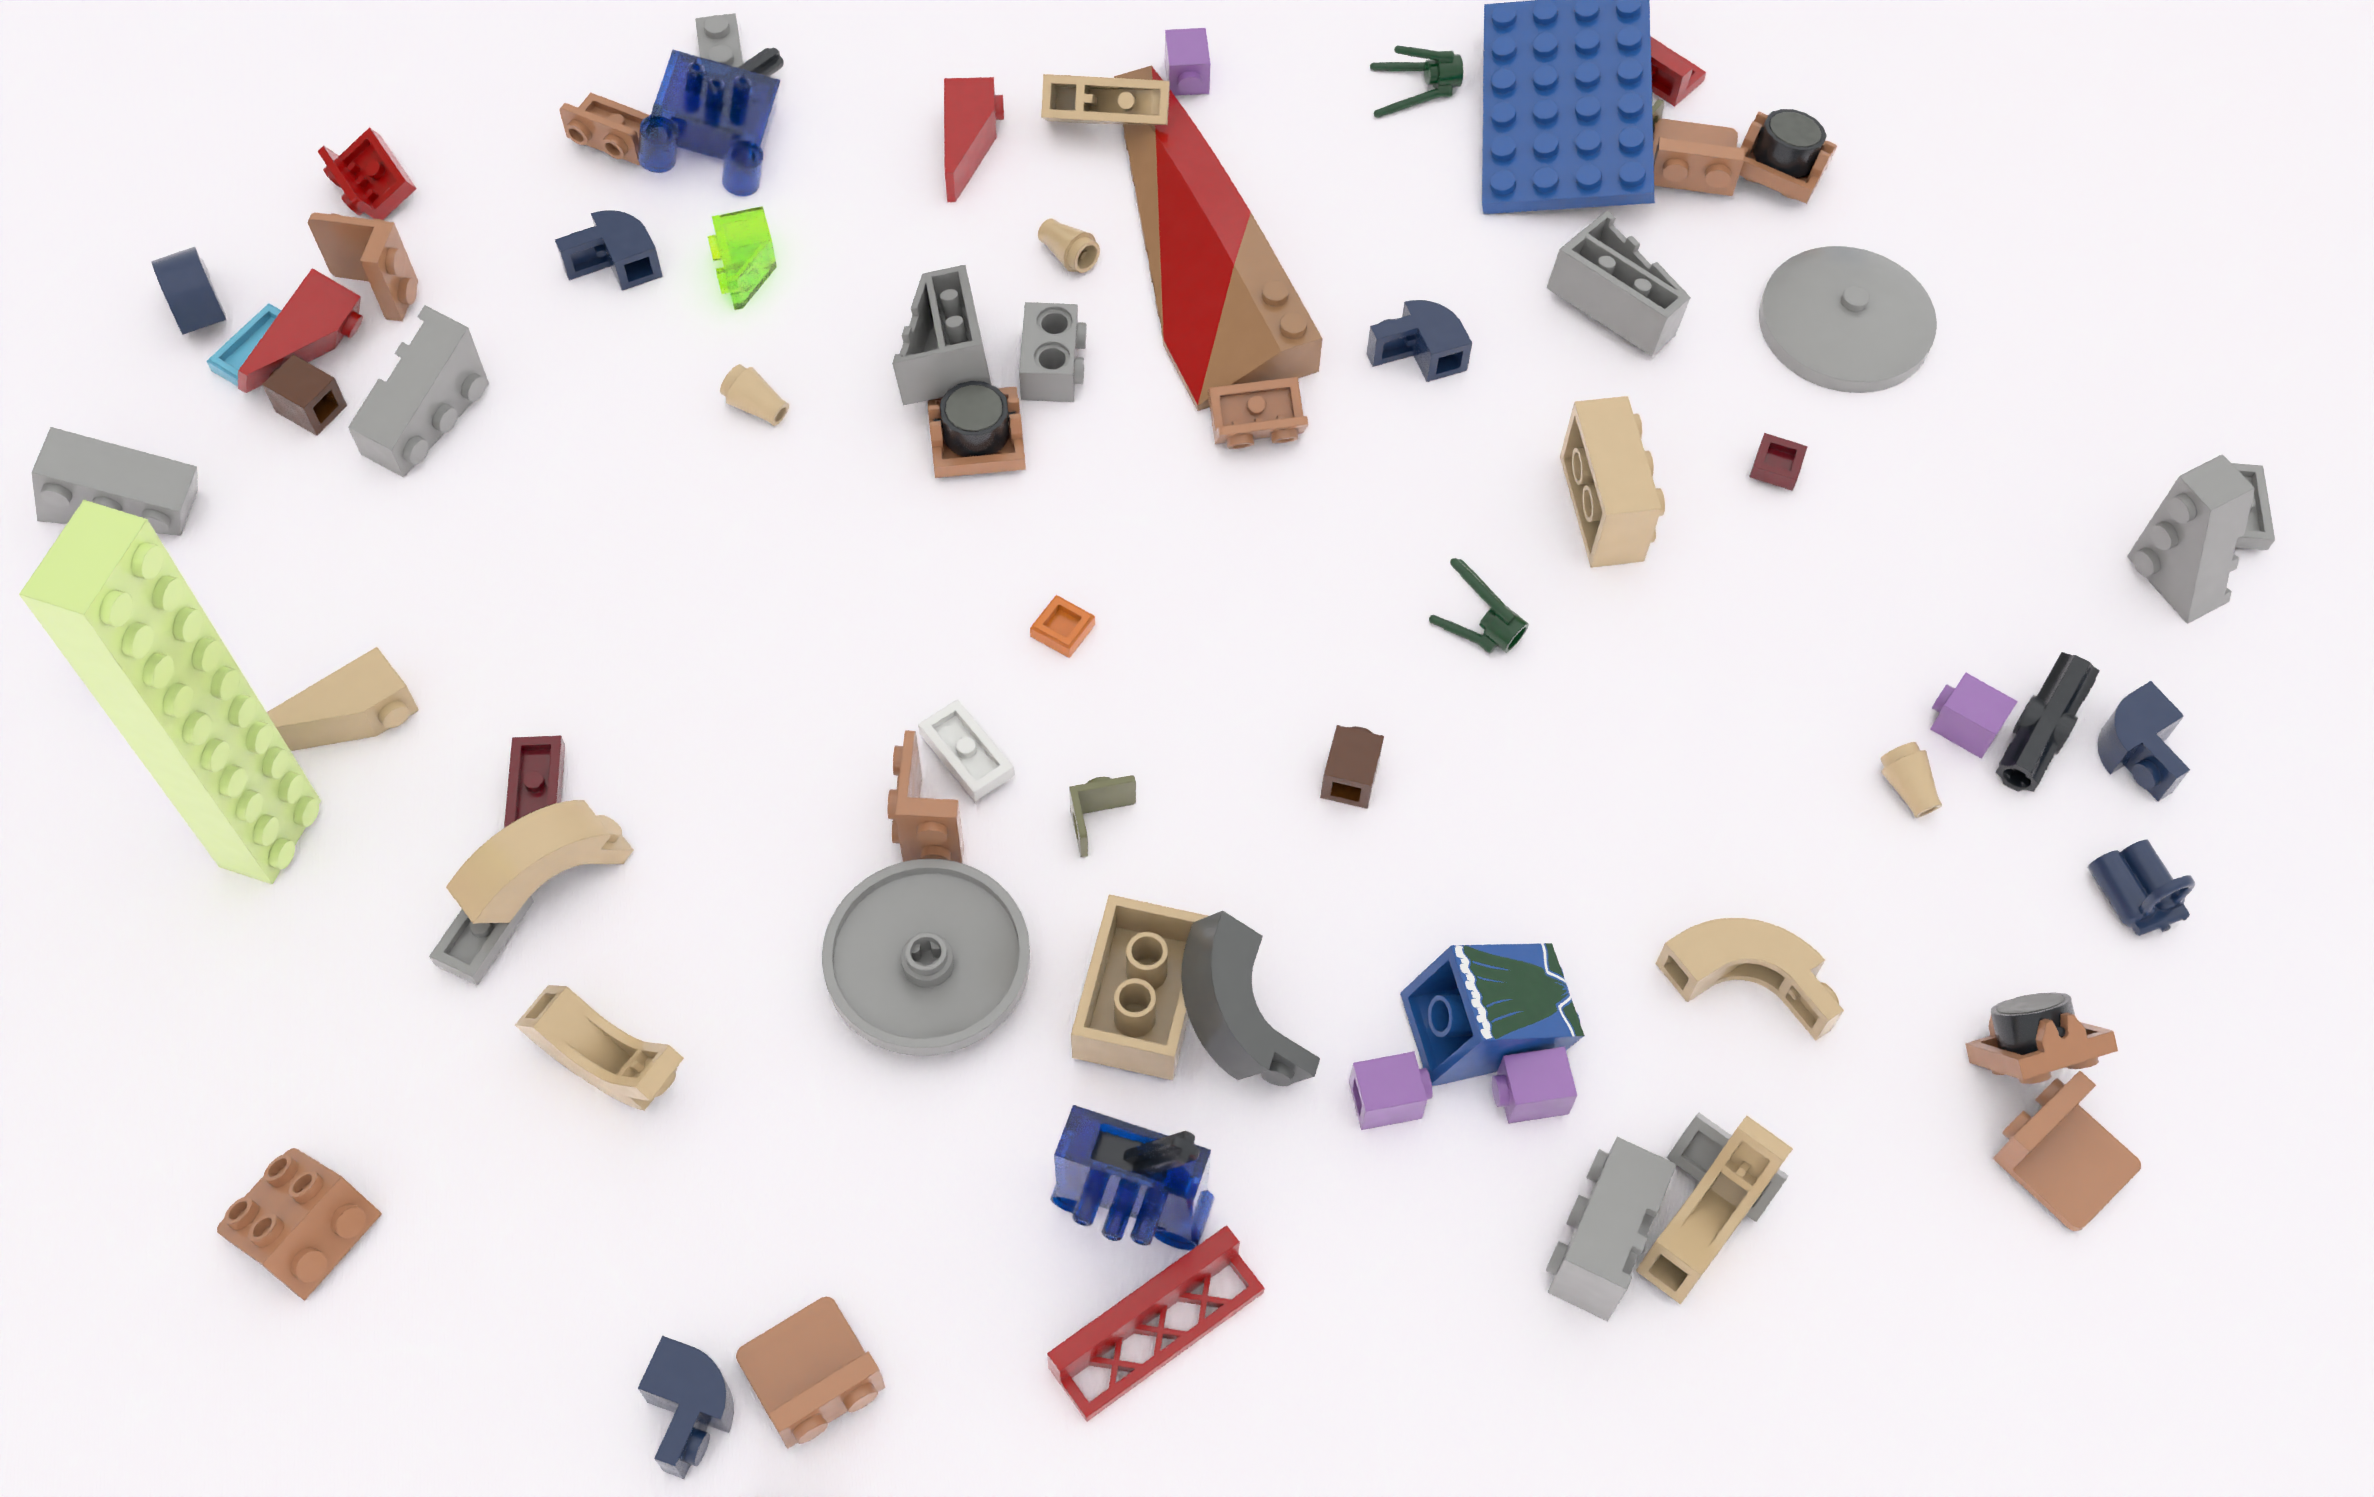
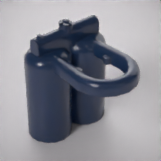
M2148 839L2133 843L2121 852L2118 850L2108 852L2092 861L2087 867L2122 923L2127 927H2132L2137 936L2160 929L2162 932L2168 931L2171 928L2170 924L2181 920L2185 921L2190 916L2184 902L2186 896L2196 885L2191 875L2173 879Z

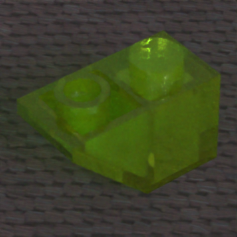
M763 206L711 216L715 234L707 236L713 262L722 260L723 267L715 268L721 294L730 293L734 310L743 309L777 268L772 238Z

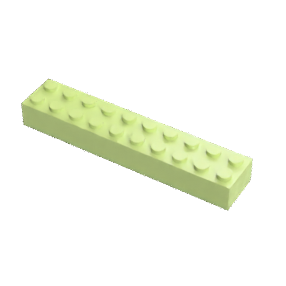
M83 500L19 595L218 867L273 885L281 869H285L291 863L295 853V845L306 827L311 826L317 818L321 799L148 519Z

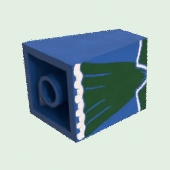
M1552 943L1451 945L1400 992L1423 1068H1427L1432 1086L1498 1072L1502 1058L1505 1055L1565 1047L1567 1051L1585 1036L1580 1024L1579 1015L1575 1010L1564 978L1563 969L1559 964Z

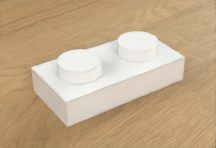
M956 699L918 723L919 734L974 801L982 798L1015 776L1012 763L959 699Z

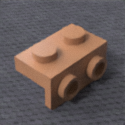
M591 92L579 107L564 103L559 109L567 138L579 145L590 146L609 154L613 158L623 159L636 165L641 164L665 133L662 119Z
M1298 377L1210 387L1208 389L1215 444L1227 443L1228 449L1250 447L1254 445V439L1271 437L1272 443L1276 444L1298 440V434L1304 433L1309 425L1308 417L1303 416Z

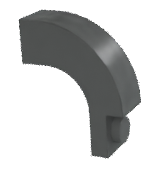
M1223 910L1193 922L1182 959V992L1189 1020L1208 1054L1224 1071L1236 1080L1261 1073L1262 1078L1271 1084L1289 1086L1293 1083L1315 1077L1320 1058L1276 1031L1265 1020L1255 1001L1252 988V972L1263 935Z

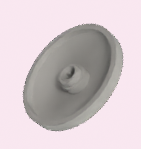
M1826 246L1810 249L1792 256L1782 263L1771 275L1759 307V323L1763 337L1777 359L1801 378L1818 386L1841 392H1875L1904 382L1918 371L1926 360L1937 330L1935 308L1922 284L1908 270L1891 259L1878 253L1855 247Z
M917 859L900 862L877 871L864 879L844 897L836 908L823 940L822 968L831 1001L837 1012L849 1027L862 1038L876 1046L899 1054L912 1056L946 1054L966 1048L982 1040L997 1029L1012 1013L1024 992L1030 970L1029 935L1023 915L1014 899L997 881L982 871L966 864L943 859Z

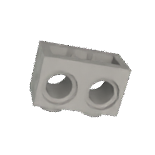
M1025 302L1019 367L1021 400L1074 402L1075 384H1084V358L1077 357V350L1086 349L1087 323L1078 322V304Z

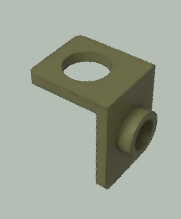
M1134 775L1113 779L1105 776L1096 777L1089 780L1086 784L1069 786L1070 812L1080 857L1088 856V836L1083 814L1135 804L1136 780Z

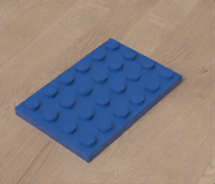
M1529 0L1484 4L1483 214L1655 203L1650 0Z

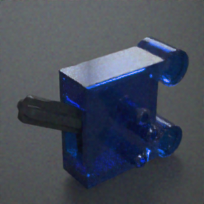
M775 47L765 48L737 68L672 49L651 114L640 123L637 157L640 165L650 172H667L676 164L677 147L724 160L721 182L729 193L743 197L755 193L760 185L764 156L763 150L777 107L780 80L770 76L784 65L780 51Z
M1073 1105L1054 1153L1056 1183L1050 1200L1062 1210L1072 1213L1074 1222L1082 1226H1091L1093 1224L1099 1207L1108 1209L1109 1211L1101 1230L1102 1235L1108 1240L1120 1241L1124 1235L1129 1218L1132 1217L1136 1221L1130 1237L1136 1244L1148 1246L1152 1243L1153 1237L1171 1247L1191 1251L1200 1244L1215 1200L1214 1195L1208 1190L1211 1149L1194 1144L1195 1135L1186 1130L1168 1136Z

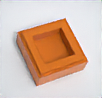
M1055 595L1030 627V637L1070 658L1096 625L1095 616L1064 598Z

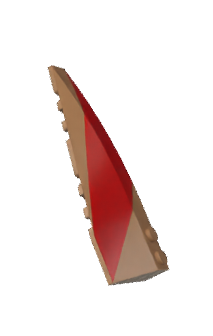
M1152 65L1114 76V78L1163 81ZM1170 90L1168 125L1123 124L1126 150H1128L1130 171L1132 182H1134L1136 203L1145 251L1149 260V272L1155 292V304L1161 324L1163 346L1197 411L1210 407L1208 389L1210 387L1292 377L1301 378L1319 372L1323 338L1233 181L1195 123Z

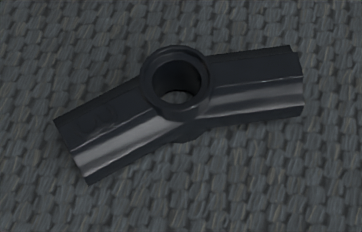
M2065 652L2059 654L2037 696L2033 695L2019 717L2012 731L2015 733V736L1999 762L1995 773L2001 777L2005 786L2017 792L2022 790L2034 792L2054 754L2057 755L2072 732L2078 720V717L2075 715L2082 702L2088 696L2100 672L2091 662L2077 655Z

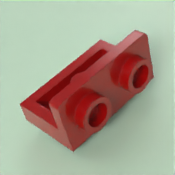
M370 127L340 155L325 145L317 151L326 164V167L323 168L324 173L335 185L342 188L344 194L341 195V199L359 216L366 213L373 219L384 220L417 189L382 136Z

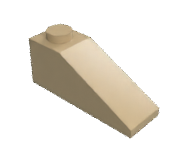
M1043 74L1041 118L1051 122L1087 124L1168 125L1170 81Z
M375 647L269 710L267 714L290 751L376 737L390 728L400 726L419 709L407 685L379 648Z

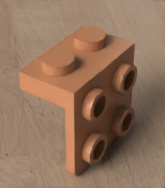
M1660 119L1657 123L1655 122L1653 131L1654 186L1733 196L1744 162L1745 148L1737 147L1738 132L1730 127L1670 119Z
M311 213L307 223L330 273L338 278L369 282L385 319L403 322L409 305H412L416 300L417 284L419 281L395 223L381 219L342 216L335 213Z
M905 730L903 746L895 745L893 752V775L898 776L897 789H890L888 794L887 814L888 819L892 820V843L900 844L903 862L917 859H943L963 864L964 842L959 800L920 798L922 770L916 731Z
M2080 1070L2066 1084L2059 1078H2056L2035 1099L2042 1108L2033 1117L2023 1110L2002 1132L2009 1141L1993 1157L2004 1170L2072 1231L2082 1230L2141 1169L2139 1158L2079 1105L2096 1086Z
M291 1148L283 1155L275 1158L267 1166L264 1176L253 1188L228 1208L224 1219L217 1227V1233L257 1261L294 1294L305 1301L382 1213L341 1175L299 1149Z
M827 1296L821 1297L742 1345L736 1353L737 1362L787 1449L797 1443L803 1444L816 1438L827 1429L828 1423L846 1412L852 1413L867 1406L878 1396L879 1391L886 1388L880 1369L870 1352L864 1351L835 1300Z

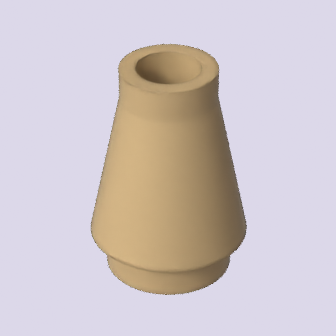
M1053 218L1045 220L1039 227L1038 239L1051 250L1068 271L1084 273L1096 264L1100 255V246L1093 234L1059 223Z
M742 364L736 365L728 372L720 386V393L726 397L727 404L764 419L773 426L779 424L789 410V403L774 391L754 367L746 368Z
M1917 742L1901 745L1880 758L1884 766L1881 773L1910 807L1915 818L1932 813L1943 806L1937 794L1927 751L1920 750Z

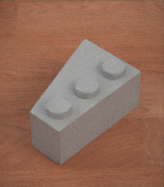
M1607 210L1559 249L1546 288L1626 339L1635 347L1653 356L1676 336L1691 297L1658 262L1651 265L1638 251L1640 243L1633 236L1626 238L1614 226L1616 218Z
M966 264L922 273L910 308L912 313L909 326H904L901 335L903 345L900 354H895L892 362L903 406L942 398L948 390L960 383L982 381L991 384Z
M424 305L417 316L424 322L411 343L408 345L401 342L394 354L401 359L387 381L378 378L348 426L362 456L403 478L416 464L421 463L425 459L430 448L444 433L449 432L454 427L457 419L473 402L481 398L486 387L489 385L469 327Z
M51 426L31 472L37 521L67 524L82 501L87 500L148 519L154 531L158 534L181 536L198 491L197 466Z
M2223 454L2177 478L2127 555L2136 570L2147 578L2187 624L2230 602L2232 591L2227 588L2230 572L2237 569L2239 557L2234 554L2237 538L2245 535L2255 490L2252 484Z
M1618 1136L1609 1153L1599 1149L1586 1176L1587 1179L1595 1182L1589 1198L1578 1195L1566 1222L1567 1225L1575 1228L1570 1242L1566 1245L1558 1241L1546 1267V1272L1555 1275L1547 1293L1608 1322L1628 1290L1632 1279L1630 1274L1638 1255H1641L1648 1239L1646 1236L1660 1209L1677 1164Z

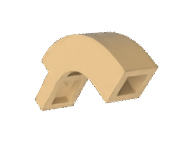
M585 800L564 801L529 813L496 833L464 862L447 884L446 889L473 924L510 923L527 899L541 885L555 875L569 868L584 864H624L634 849L623 837L621 827L613 819L605 815H596Z
M1720 918L1702 922L1684 930L1665 942L1655 963L1686 1002L1691 1001L1712 986L1725 981L1745 980L1762 985L1783 1001L1815 1041L1830 1032L1844 1012L1833 989L1816 978V975L1826 961L1823 956L1794 933L1768 922L1748 918Z
M548 985L514 1025L571 1072L612 1098L643 1111L646 1110L655 1097L662 1095L672 1085L676 1078L677 1067L684 1059L669 1044L645 1042L622 1031L598 1014L568 986Z
M1746 1115L1694 1191L1654 1242L1636 1269V1272L1681 1305L1793 1148Z

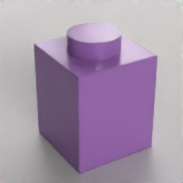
M1206 28L1165 30L1164 62L1166 79L1170 81L1172 93L1175 96L1209 94L1211 63Z
M1965 672L1956 688L1946 684L1936 699L1932 709L1939 712V715L1930 730L1982 759L2018 701Z
M1565 1047L1505 1055L1502 1058L1497 1075L1492 1076L1494 1101L1497 1107L1504 1106L1508 1124L1569 1115L1578 1096Z
M1415 1051L1354 1062L1352 1065L1349 1085L1361 1130L1422 1119L1427 1100L1432 1099L1433 1091L1427 1068L1419 1069Z

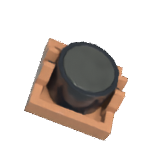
M1779 109L1766 115L1758 111L1740 147L1745 148L1744 162L1740 175L1750 182H1757L1780 192L1787 198L1796 199L1807 204L1838 146L1830 141H1825L1827 134L1824 127L1817 119L1805 112L1794 109Z
M968 381L957 384L948 390L942 398L927 401L935 478L1026 470L1017 386L997 388L982 381Z
M2058 992L2023 995L1996 1004L1990 1011L1991 1016L1988 1025L1990 1036L1965 1043L1969 1063L1992 1070V1074L2008 1075L2017 1078L2023 1084H2034L2049 1080L2052 1077V1071L2065 1067L2068 1069H2083L2095 1066L2099 1063L2098 1057L2118 1051L2113 1030L2080 1022L2075 1016L2071 996Z

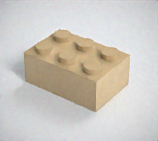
M1628 396L1575 401L1560 453V460L1591 568L1644 562L1650 543L1655 542L1656 525L1659 516H1663L1665 513L1663 491L1661 488L1655 487L1653 480V457L1649 450H1644L1642 444L1643 428L1641 417L1638 413L1633 414Z
M1111 894L1108 895L1071 1032L1072 1058L1174 1080L1189 1019L1182 992L1181 972L1183 953L1193 922L1208 917V915Z

